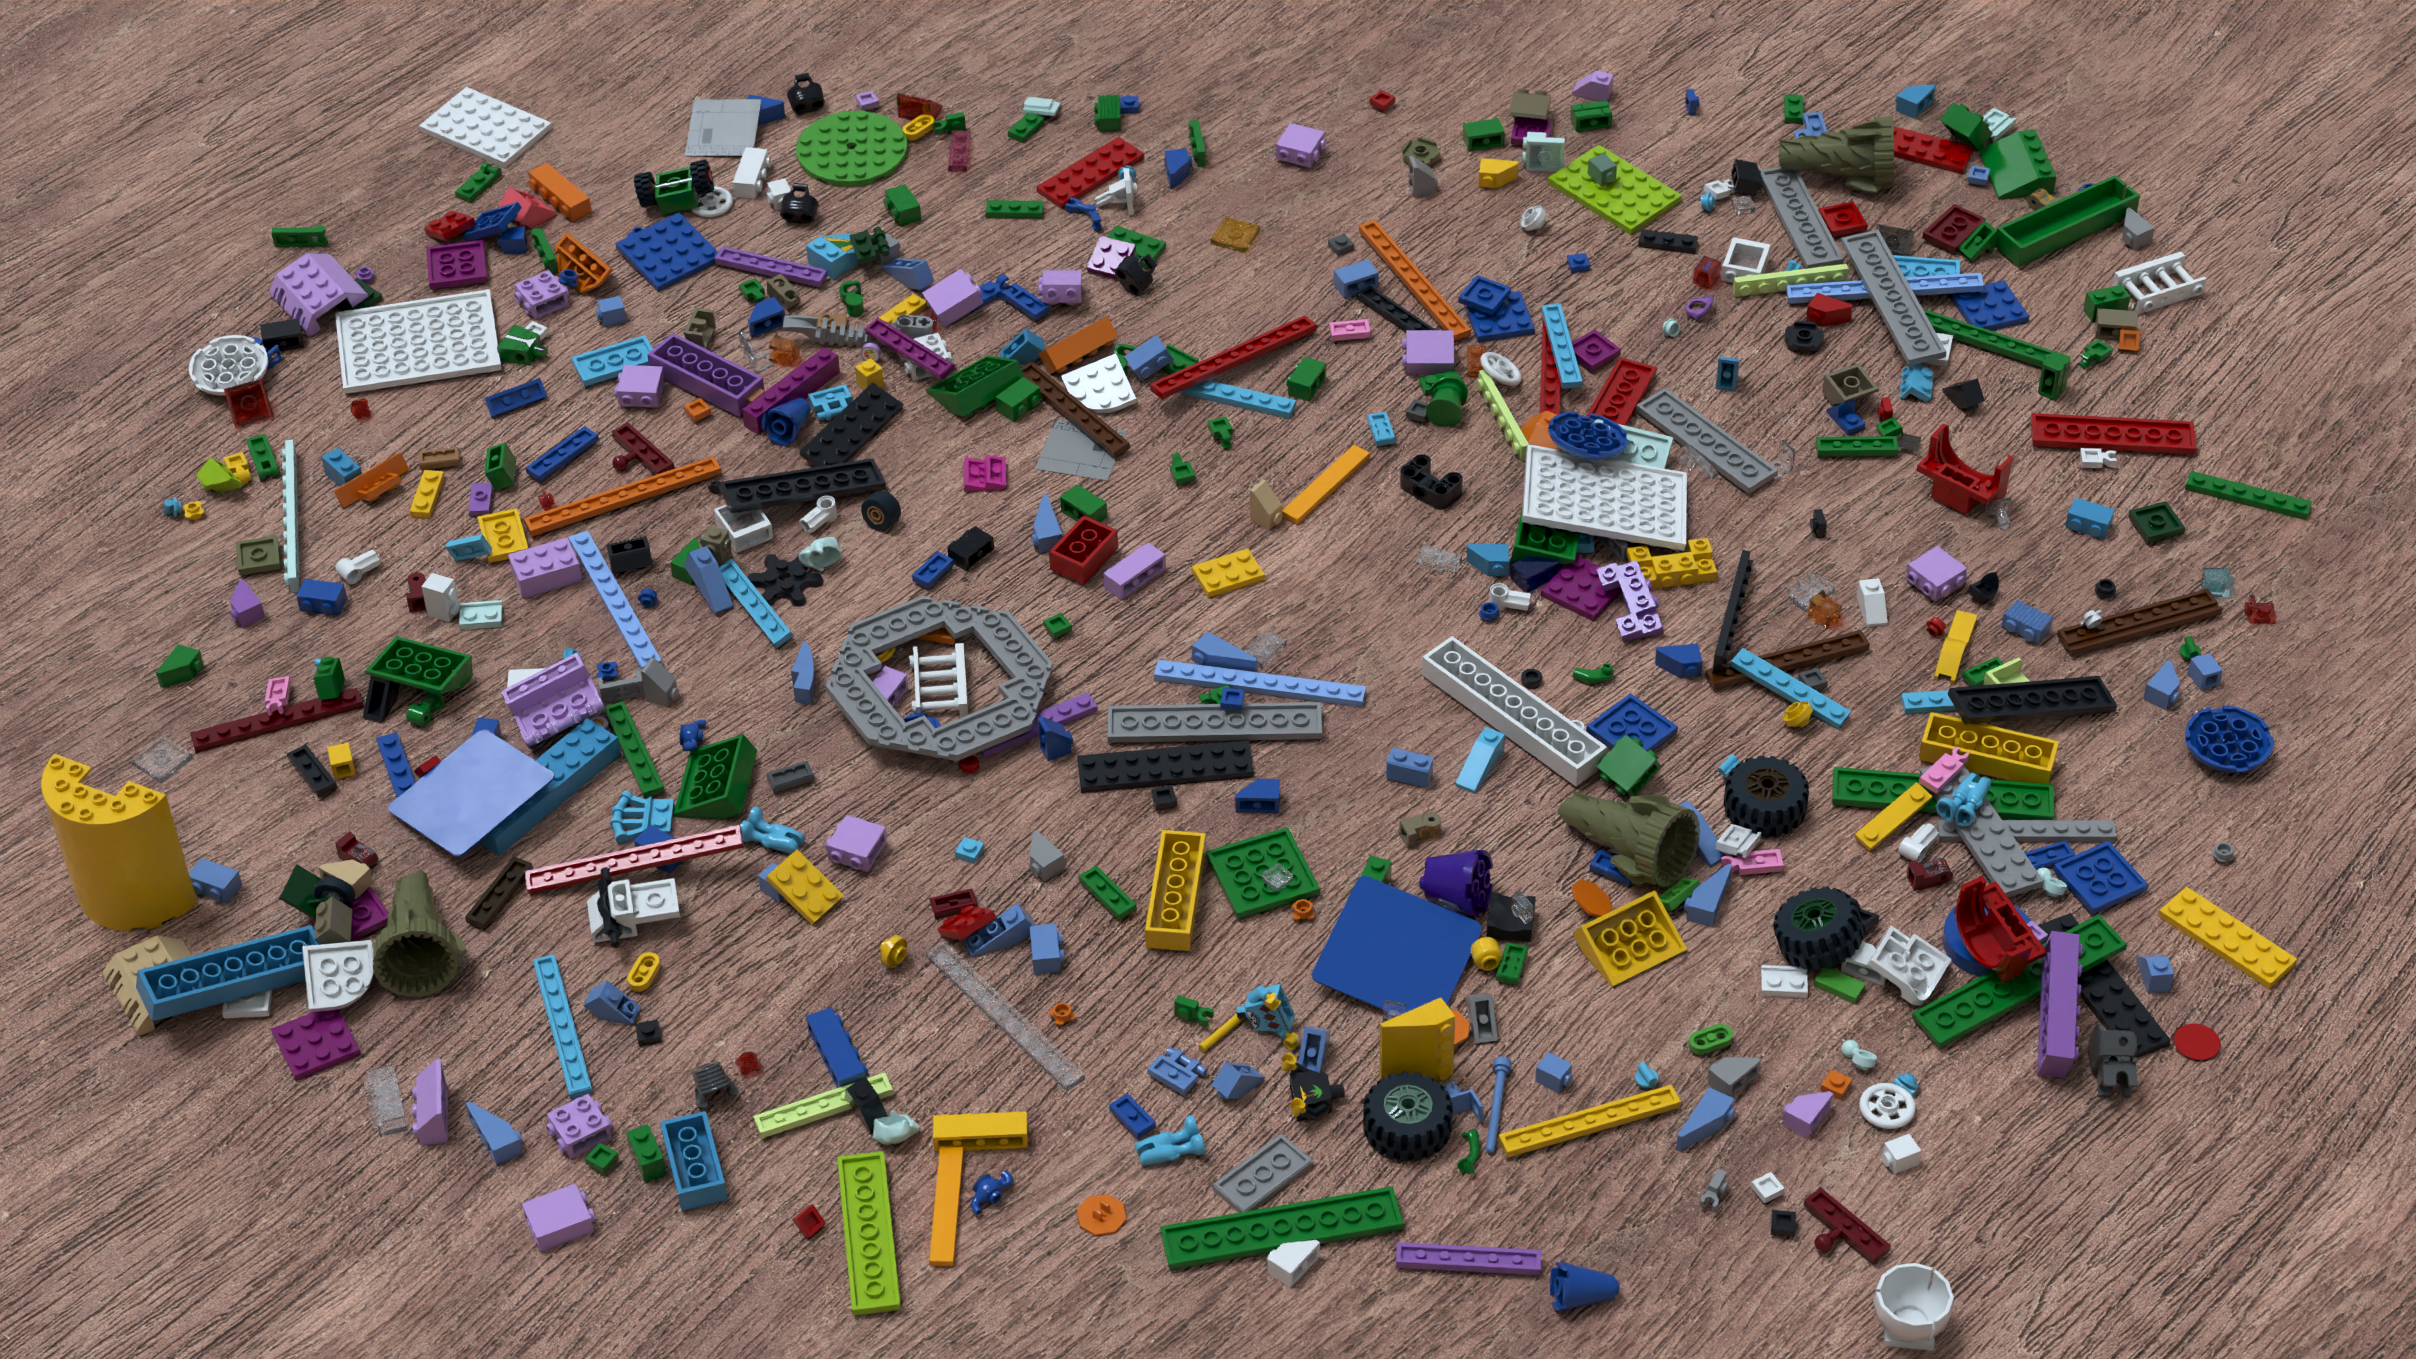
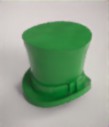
M1456 376L1442 377L1434 382L1430 388L1432 400L1427 405L1426 414L1434 424L1446 427L1455 425L1461 420V406L1467 401L1468 389L1464 381Z

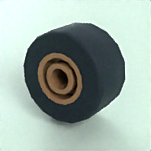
M877 491L863 502L861 513L863 519L871 528L885 531L899 520L901 508L899 502L892 494L886 491Z

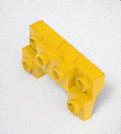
M1708 538L1688 540L1687 547L1689 552L1651 557L1648 546L1627 548L1629 562L1637 560L1645 580H1650L1652 589L1712 582L1717 579V570L1712 559L1713 551Z

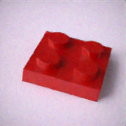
M1854 201L1818 208L1832 237L1867 231L1868 224Z
M449 211L444 217L431 221L430 225L424 227L426 235L447 241L476 225L473 217L456 211Z
M970 905L963 908L956 917L944 920L943 925L938 927L937 930L940 936L963 940L997 917L993 910Z

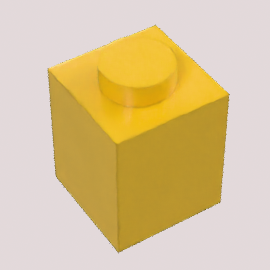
M870 358L855 366L856 383L860 388L865 390L872 382L880 388L884 386L883 369Z
M349 742L327 747L334 780L356 775Z

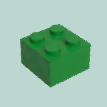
M1953 102L1940 121L1951 135L1979 151L1993 134L1989 129L1990 125L1977 112L1972 114L1965 105H1957Z

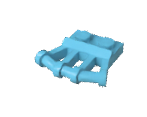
M623 791L619 802L612 808L613 817L610 821V826L615 832L614 838L616 842L625 843L635 840L650 825L671 835L675 806L674 799H652V796L648 799L633 796L628 791ZM627 804H629V805H633V806H636V807H639V808H625V807H626ZM622 818H643V819H622ZM623 829H634V830H631V831H627V832H626V831H624Z

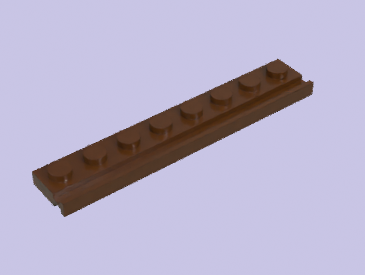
M2207 588L2102 617V622L2092 629H2088L2086 625L2081 626L2080 624L2059 629L2057 637L2066 650L2070 651V655L2074 656L2221 615L2223 608L2218 606V601Z

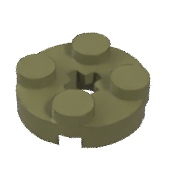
M1423 137L1418 138V141L1412 142V139L1408 140L1402 147L1403 162L1409 164V156H1414L1431 167V164H1434L1439 159L1437 143Z

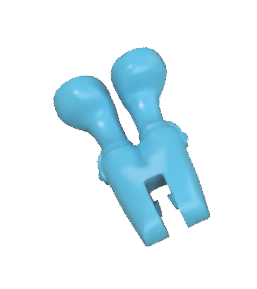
M1971 772L1960 786L1953 791V800L1949 798L1938 800L1936 804L1938 814L1947 822H1952L1955 818L1958 826L1965 827L1971 825L1976 817L1974 810L1983 804L1992 780L1982 777L1978 782L1979 775Z
M756 806L750 811L748 821L744 820L740 825L744 842H759L766 848L789 854L799 849V846L806 839L804 834L781 824H768L763 820L762 809Z
M1193 1115L1185 1118L1184 1128L1174 1134L1163 1132L1141 1140L1134 1145L1137 1154L1140 1155L1139 1159L1142 1166L1175 1161L1185 1154H1206L1205 1145L1201 1134L1198 1133ZM1187 1142V1143L1182 1144V1145H1179V1146L1176 1145V1144H1178V1143Z

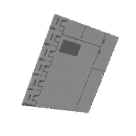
M761 99L694 100L685 156H743L746 147L754 148Z
M1055 419L1035 469L1108 480L1116 458L1111 456L1072 422ZM1114 429L1123 438L1125 437L1126 430Z

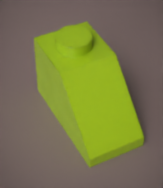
M212 457L207 460L196 475L202 481L200 485L208 491L213 489L221 493L242 488L244 485L222 462Z

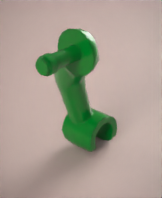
M1470 1129L1468 1133H1462V1137L1467 1138L1469 1141L1470 1154L1468 1158H1463L1457 1163L1461 1173L1472 1174L1475 1171L1473 1165L1480 1153L1479 1133L1475 1129Z

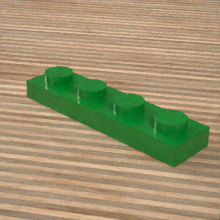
M1897 436L1816 437L1815 441L1817 457L1898 456L1899 452Z

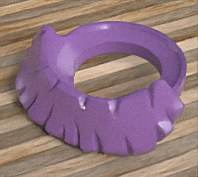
M1707 296L1691 300L1685 308L1687 315L1694 317L1695 320L1702 319L1711 310L1714 298ZM1695 303L1706 305L1703 309H1690V306Z

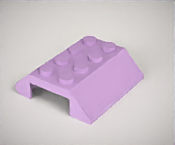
M306 253L277 273L269 291L273 299L281 305L292 319L299 318L301 329L307 336H312L321 330L315 319L344 299L354 307L368 297V294L330 254Z
M578 652L501 691L521 730L520 733L528 748L606 708Z

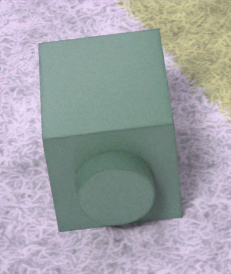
M1603 153L1588 160V175L1598 185L1603 186L1616 180L1617 165L1607 155Z

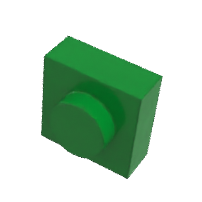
M1894 417L1876 425L1877 431L1881 436H1898L1903 433L1901 425Z
M1062 613L1043 621L1044 628L1054 639L1072 631V625Z
M599 1143L585 1157V1162L590 1167L605 1174L619 1159L618 1152Z

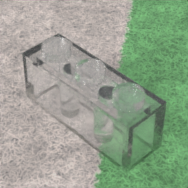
M391 1064L366 1070L368 1080H364L363 1083L366 1094L371 1093V1097L367 1098L370 1112H375V1115H371L373 1128L379 1129L380 1137L408 1131L394 1065Z

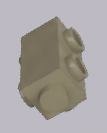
M709 526L707 531L701 535L700 544L702 547H708L720 567L731 558L734 559L731 552L732 542L729 538V530Z

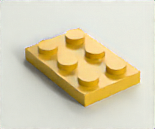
M518 508L477 517L481 534H483L492 547L491 553L487 555L489 563L509 559L508 554L529 549Z
M1248 548L1192 566V573L1208 598L1265 580L1264 572Z
M798 849L765 878L811 925L815 924L844 896Z

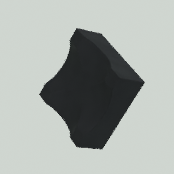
M1491 892L1486 937L1531 942L1536 896L1515 898Z

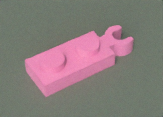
M290 676L269 679L264 701L269 716L275 710H279V713L282 714L284 712L283 706L288 705L292 684Z
M1955 747L1951 756L1945 753L1920 777L1919 784L1937 794L1963 770V764L1967 763L1969 753L1966 752L1965 755H1958L1960 747Z
M1780 849L1751 851L1746 858H1743V854L1740 853L1735 858L1731 856L1721 857V865L1731 864V873L1738 870L1739 875L1780 872L1784 869Z

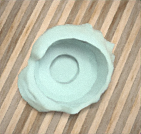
M824 537L814 540L809 547L799 553L798 557L805 567L823 572L824 567H829L842 558V552L834 537Z
M892 1110L889 1117L874 1120L873 1139L884 1145L899 1144L908 1137L918 1133L920 1127L907 1114L899 1115L895 1110Z

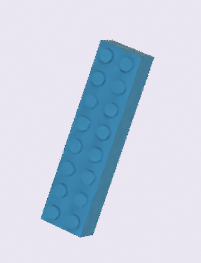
M586 718L535 760L554 773V780L482 839L479 844L494 854L501 855L621 755L618 737Z
M312 925L138 970L136 989L151 1020L156 1021L306 981L302 947L321 944L315 940V931Z

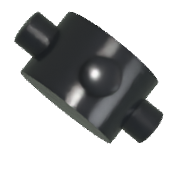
M712 480L711 485H708V489L713 494H719L720 481Z

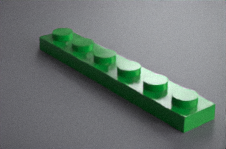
M2194 471L2190 472L2185 490L2303 520H2307L2312 501Z
M624 701L605 706L604 714L614 735L618 737L619 746L643 798L664 793V786Z

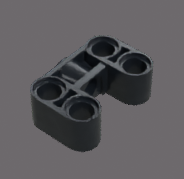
M1425 454L1416 455L1400 470V488L1417 499L1433 506L1435 509L1443 510L1448 508L1462 495V475L1457 472H1449L1440 480L1431 475V459Z

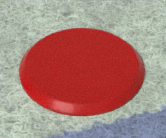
M2201 1024L2184 1025L2174 1035L2175 1047L2181 1054L2190 1059L2207 1060L2214 1057L2220 1050L2221 1042L2218 1035L2211 1028Z

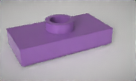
M472 483L469 516L490 514L493 494L491 483Z

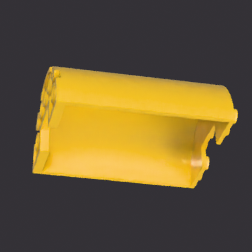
M54 754L43 771L41 789L78 904L84 911V914L90 920L103 927L118 931H131V928L144 927L145 930L162 926V922L173 917L177 919L190 910L197 903V899L166 794L130 781L124 785L116 796L81 784L92 771L90 766Z

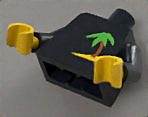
M1286 1053L1281 1058L1283 1061L1281 1064L1282 1070L1289 1071L1291 1069L1289 1077L1292 1102L1289 1104V1107L1294 1108L1292 1114L1296 1117V1122L1306 1119L1318 1121L1326 1114L1332 1112V1099L1345 1097L1343 1084L1330 1085L1326 1073H1319L1296 1063V1058L1291 1053Z

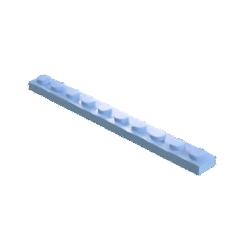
M1981 273L1906 277L1915 296L1979 292L1984 289ZM1862 280L1786 285L1788 304L1811 302L1817 292L1838 300L1871 298Z
M588 530L570 536L569 542L641 671L651 657L655 658L662 665L657 651Z
M1158 660L1154 672L1155 681L1209 688H1219L1228 684L1232 689H1241L1248 693L1363 707L1366 694V686Z

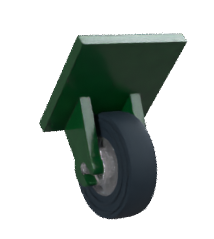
M296 864L279 899L316 920V909L320 903L334 897L350 908L355 900V891L350 884L336 877H324L321 879Z

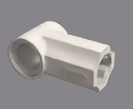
M822 496L818 499L817 506L799 520L800 526H802L805 532L808 534L813 533L824 523H830L837 519L835 499L831 496Z
M372 549L352 560L349 558L341 559L336 565V571L348 584H355L361 579L363 573L381 565L380 559Z
M1496 583L1490 587L1488 602L1496 604L1498 611H1502L1506 607L1528 611L1531 594L1508 590L1506 585Z
M1923 824L1911 838L1907 836L1903 839L1898 853L1911 861L1917 860L1920 863L1924 859L1928 848L1938 839L1939 832L1932 824Z

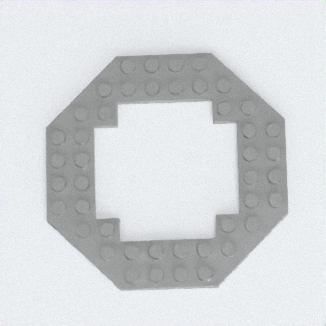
M921 596L850 624L847 637L841 646L839 657L833 666L831 677L827 681L826 692L869 745L959 761L1032 729L1053 668V662L1009 611L1001 610L998 613L988 611V607L977 605L966 607L960 606V602L944 599L943 602L931 600V597ZM945 627L954 639L973 632L1012 678L998 685V691L1005 700L935 728L925 715L905 723L867 675L882 669V663L875 654Z

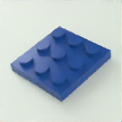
M2004 280L1985 284L1983 291L1951 293L1950 299L1969 324L1993 331L2029 322L2028 313Z
M1521 291L1511 292L1493 315L1464 305L1477 342L1532 335L1535 333V328Z
M1630 693L1588 724L1586 732L1611 750L1615 742L1626 734L1631 739L1636 737L1644 745L1642 747L1644 750L1648 751L1650 749L1653 751L1678 732V726Z
M2109 841L2058 862L2053 867V871L2092 915L2148 890L2149 884Z

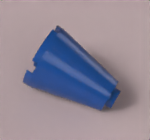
M797 398L772 408L763 415L761 421L762 429L768 433V438L777 445H788L794 442L811 412V406L805 399Z
M1556 1262L1557 1268H1552L1550 1295H1555L1556 1302H1552V1306L1557 1311L1612 1300L1619 1293V1281L1615 1279L1614 1275L1565 1262Z

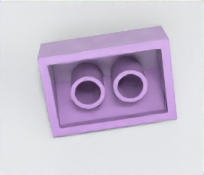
M436 1059L416 1077V1086L412 1088L413 1098L417 1100V1104L413 1105V1116L417 1118V1122L413 1123L414 1137L418 1136L420 1146L448 1142V1087L441 1059Z

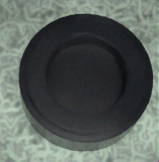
M1536 669L1523 671L1521 674V684L1528 689L1540 687L1542 684V673Z

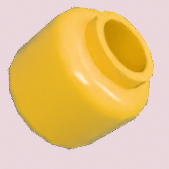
M1483 937L1476 940L1470 948L1474 964L1481 970H1493L1502 960L1499 944L1491 937Z

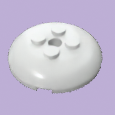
M229 335L209 341L210 345L203 349L199 348L189 364L190 377L200 390L212 395L231 396L249 390L263 378L268 367V356L263 345L261 346L256 343L255 339L242 335Z

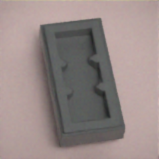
M807 761L766 773L773 793L815 780Z

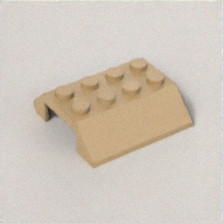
M156 935L116 953L103 970V977L108 982L110 988H114V995L127 1017H131L130 1022L138 1035H145L156 1029L136 989L137 971L192 956L183 940Z

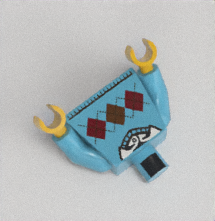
M1281 984L1266 988L1259 985L1248 993L1246 1004L1237 1007L1238 1018L1240 1020L1250 1019L1254 1029L1257 1031L1277 1033L1284 1039L1283 1043L1286 1048L1293 1051L1299 1045L1297 1034L1291 1032L1295 1013Z

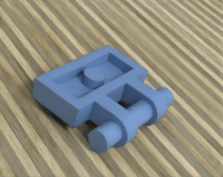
M1169 1047L1166 1051V1055L1169 1058L1161 1054L1147 1068L1148 1075L1182 1095H1185L1198 1082V1075L1196 1073L1205 1076L1208 1068L1202 1066V1062L1197 1059L1192 1060L1185 1056V1052L1180 1049L1175 1050L1172 1047Z

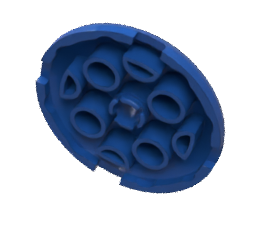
M1565 412L1554 416L1549 422L1548 432L1552 441L1566 453L1585 460H1606L1616 457L1628 445L1626 431L1614 421L1600 415L1590 413L1589 416L1578 415V412ZM1596 419H1600V420H1603L1604 423H1594V422H1595Z
M2223 706L2222 709L2212 710L2209 707L2197 712L2189 720L2185 731V740L2192 755L2204 765L2227 773H2242L2258 768L2270 757L2274 745V739L2268 731L2269 727L2260 717L2250 711L2234 706Z

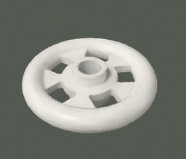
M714 186L713 193L704 194L706 196L700 198L703 195H699L698 204L701 203L702 206L690 210L701 217H717L723 215L732 207L733 197L728 190Z
M1486 352L1481 356L1480 362L1483 369L1493 379L1508 386L1520 384L1522 380L1521 373L1510 360L1494 352Z
M1879 1083L1870 1086L1863 1092L1859 1101L1860 1111L1864 1118L1871 1124L1884 1129H1896L1905 1126L1912 1120L1916 1111L1912 1095L1901 1086L1892 1083ZM1885 1092L1893 1093V1094H1895V1097H1894L1893 1095H1890V1094H1885ZM1872 1096L1879 1098L1876 1104L1869 1101ZM1905 1102L1906 1109H1900L1899 1103ZM1874 1110H1877V1112L1881 1114V1116L1877 1117L1872 1112ZM1896 1114L1899 1116V1118L1897 1119H1890V1116H1894Z

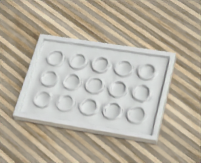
M466 87L420 124L419 128L420 132L506 168L552 129V124Z

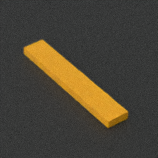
M1356 445L1351 446L1282 510L1283 517L1298 525L1370 458V452Z
M940 1146L929 1257L930 1266H954L964 1155L963 1147Z

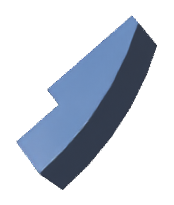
M803 642L791 670L795 702L812 704L816 686L814 662L808 643Z

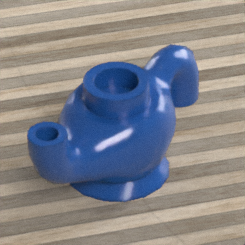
M697 720L685 726L681 724L680 745L683 744V751H694L697 748L698 742L703 741V729L699 728L706 727V720Z
M1008 1170L1001 1173V1179L999 1180L991 1178L990 1174H986L974 1184L973 1191L976 1193L971 1201V1209L975 1215L981 1213L982 1209L979 1207L981 1203H997L1002 1197V1189L1009 1187L1013 1183V1176Z

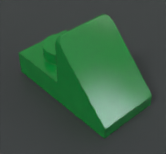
M1984 221L1958 249L1974 262L1985 249L1993 253L1999 232L1987 221Z

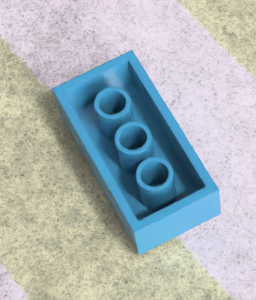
M706 1111L661 1121L662 1137L681 1211L728 1200L725 1181Z

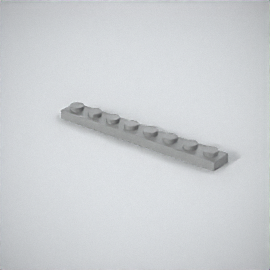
M1937 820L1939 842H1964L1951 822ZM2002 820L2017 842H2062L2065 840L2067 842H2116L2117 838L2114 820Z

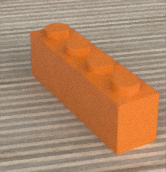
M548 163L528 172V183L531 189L536 190L543 199L549 201L564 217H568L574 222L592 213L589 197Z
M1108 316L1045 349L1039 353V356L1049 374L1055 371L1057 374H1060L1068 369L1066 365L1071 362L1074 366L1083 361L1082 356L1087 354L1090 357L1099 352L1097 348L1103 346L1105 349L1114 344L1113 339L1117 338L1118 334Z

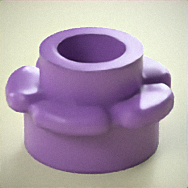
M361 267L356 271L355 275L356 278L368 284L373 281L374 271L368 267Z

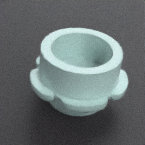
M1673 318L1665 321L1662 327L1666 337L1677 336L1681 328L1680 324Z

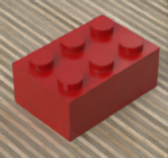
M1083 515L1049 551L1050 570L1085 584L1118 549V530Z

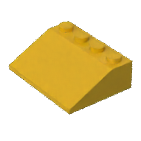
M1655 890L1580 926L1572 933L1583 954L1611 987L1687 950Z
M1441 997L1380 1024L1379 1080L1383 1077L1387 1079L1388 1075L1393 1073L1399 1075L1401 1072L1407 1071L1408 1074H1415L1417 1072L1421 1073L1423 1077L1429 1076L1434 1079L1435 1083L1440 1080H1446L1453 1075L1455 1015Z

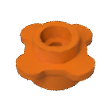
M1305 899L1293 903L1292 910H1294L1292 918L1296 921L1312 920L1314 918V913L1312 912L1314 908L1313 903Z
M1058 1003L1049 1011V1015L1055 1019V1024L1058 1026H1062L1069 1020L1073 1021L1076 1018V1014L1071 1012V1007L1067 1003Z

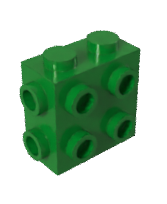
M1626 734L1618 739L1613 749L1600 759L1597 768L1601 771L1599 776L1608 784L1612 781L1617 785L1615 789L1621 795L1625 796L1628 794L1631 797L1636 796L1662 766L1657 761L1659 757L1652 750H1644L1642 748L1644 745L1636 737L1631 739Z

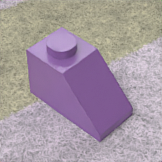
M244 580L239 581L230 600L232 610L229 612L233 621H238L242 628L265 618L262 603Z

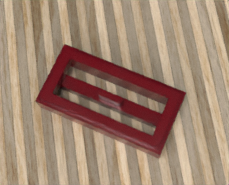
M972 888L929 898L935 919L960 914L963 908L970 905L978 907Z

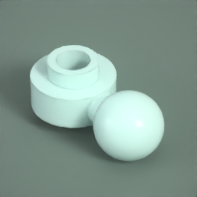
M2039 868L2037 872L2043 879L2045 892L2053 897L2064 895L2067 885L2063 881L2053 878L2049 869Z
M1847 1040L1842 1044L1841 1051L1843 1055L1847 1058H1852L1857 1068L1868 1070L1875 1066L1877 1056L1869 1051L1860 1049L1856 1041Z

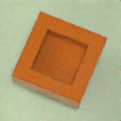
M2121 329L2118 349L2139 351L2141 331Z
M701 398L684 405V412L694 422L712 414L711 408Z
M1831 1069L1821 1084L1820 1091L1831 1092L1833 1097L1842 1100L1852 1085V1078Z

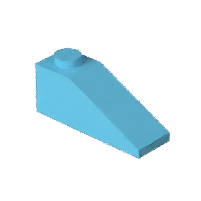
M1488 727L1484 728L1475 741L1455 786L1475 794L1504 753L1505 734Z

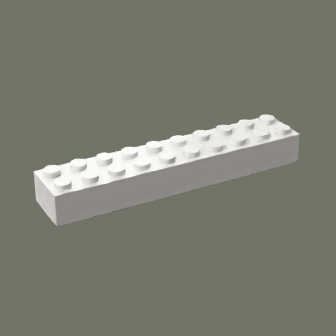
M1453 636L1422 657V675L1505 734V736L1577 787L1599 770L1597 765L1600 759L1607 754V746Z

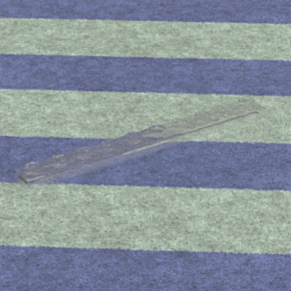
M945 941L926 951V958L1066 1092L1085 1080V1074Z

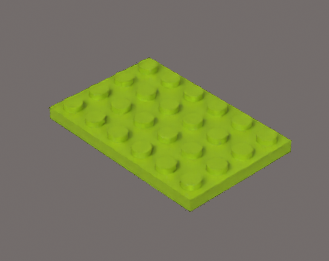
M1597 145L1549 176L1547 184L1630 235L1682 201L1681 194L1601 145ZM1604 153L1617 165L1615 181L1600 186L1588 175V160Z

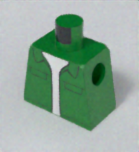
M515 324L497 346L500 361L530 365L535 357L544 359L548 353L547 347L541 346L539 334Z

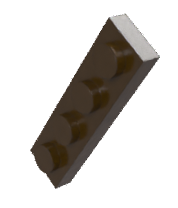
M513 856L465 916L466 923L485 930L526 879L525 871L533 869L532 863Z

